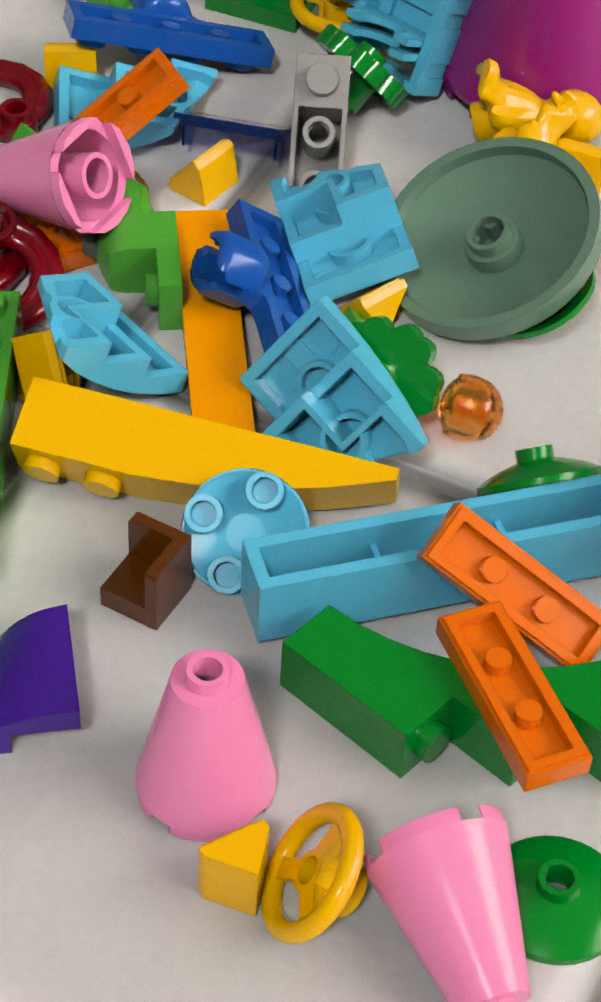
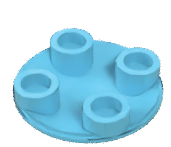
M254 468L231 469L207 480L190 498L185 507L181 522V531L192 536V571L203 583L215 591L241 598L242 540L310 528L307 510L296 491L275 474Z

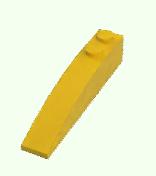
M33 376L9 443L19 467H22L23 472L40 481L51 483L57 482L59 477L80 482L89 492L106 498H116L119 493L138 498L187 505L195 491L207 480L219 473L237 468L264 470L280 477L296 491L303 501L306 510H333L396 503L399 493L400 468Z

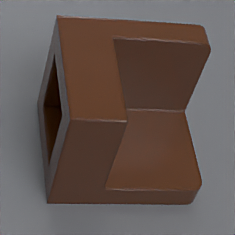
M136 512L128 521L129 554L100 587L101 605L157 631L191 589L192 536L141 512Z

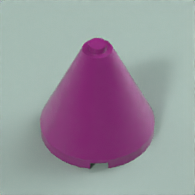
M472 0L468 14L464 16L461 24V33L450 64L446 66L442 77L444 79L442 86L450 99L454 98L456 94L469 107L470 103L481 100L477 91L480 78L476 74V66L490 58L498 63L500 78L528 88L541 99L547 100L551 98L552 91L559 93L567 89H578L595 97L601 105V0Z

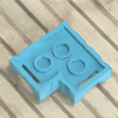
M343 0L355 6V8L347 7L345 15L352 19L351 22H342L340 29L345 31L346 35L357 45H360L365 40L378 52L383 49L388 52L387 55L415 66L413 71L383 56L387 60L383 67L402 84L409 94L413 96H438L444 81L442 79L446 66L450 64L461 33V24L464 16L468 14L472 0Z

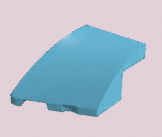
M171 58V63L190 88L127 141L130 150L172 135L214 83L217 77V69ZM115 62L111 75L108 77L59 65L54 79L53 127L74 119L135 66Z
M380 163L356 166L348 170L319 172L314 180L298 188V185L289 186L285 178L269 181L311 306L319 298L326 295L331 300L420 268L402 223L390 185Z
M88 272L40 276L37 288L57 352L61 360L74 372L93 383L113 390L136 394L182 393L189 372L121 311L123 304Z
M327 295L319 298L239 378L244 386L275 419L262 434L372 462L407 452L408 454L418 452L429 442L411 407L386 368L351 322Z

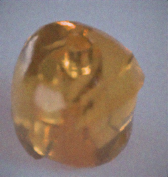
M462 373L458 378L450 382L445 388L439 404L441 431L450 437L461 440L479 441L488 438L499 427L504 414L502 396L496 386L488 380L473 374Z

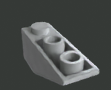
M297 52L288 173L289 186L298 185V188H300L304 184H309L316 178L319 172L344 170L351 56Z

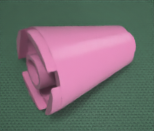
M81 117L0 145V201L9 205L13 211L80 233L95 234L106 233L118 226L129 210L132 198H124L126 179H134V163L129 144L120 129L114 124L103 123L96 117Z
M204 649L186 654L176 662L171 671L136 765L135 788L142 810L150 819L152 814L158 820L168 825L170 834L184 840L210 842L249 825L250 821L256 818L264 809L265 813L273 803L276 786V768L243 668L235 658L227 653Z
M478 805L483 818L462 820L457 807L441 810L415 819L389 832L378 840L383 854L376 859L366 852L363 857L367 877L446 1002L527 1001L531 996L509 830L501 809L492 805Z

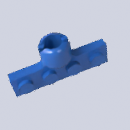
M77 0L66 1L63 20L69 35L76 42L86 47L104 48L106 44L124 46L128 51L141 56H148L159 47L163 53L175 54L178 59L193 64L204 63L205 59L223 62L226 66L238 71H251L253 67L271 68L275 49L264 31L199 20L192 16L186 0H130L133 9Z
M238 199L226 213L230 231L217 230L210 233V238L214 240L215 245L219 246V250L209 245L197 249L191 264L190 278L199 294L231 308L245 306L251 311L265 353L310 307L282 219Z

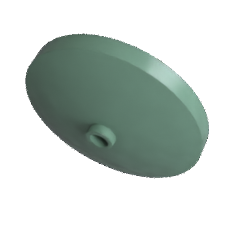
M501 137L471 143L458 148L432 162L419 172L396 198L395 203L420 268L384 282L386 284L397 278L400 280L404 278L407 289L399 305L400 310L416 325L436 335L457 340L477 341L496 339L524 331L539 324L564 307L584 286L601 254V199L595 184L587 170L575 157L565 150L541 140L522 137Z

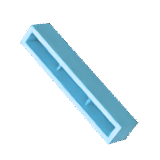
M601 475L242 540L240 593L257 642L290 636L328 605L356 623L472 601L416 558L453 503L457 502L463 503L564 582L601 576Z

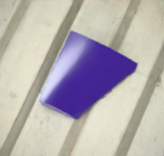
M67 604L32 613L14 623L0 636V754L12 753L10 736L81 729Z

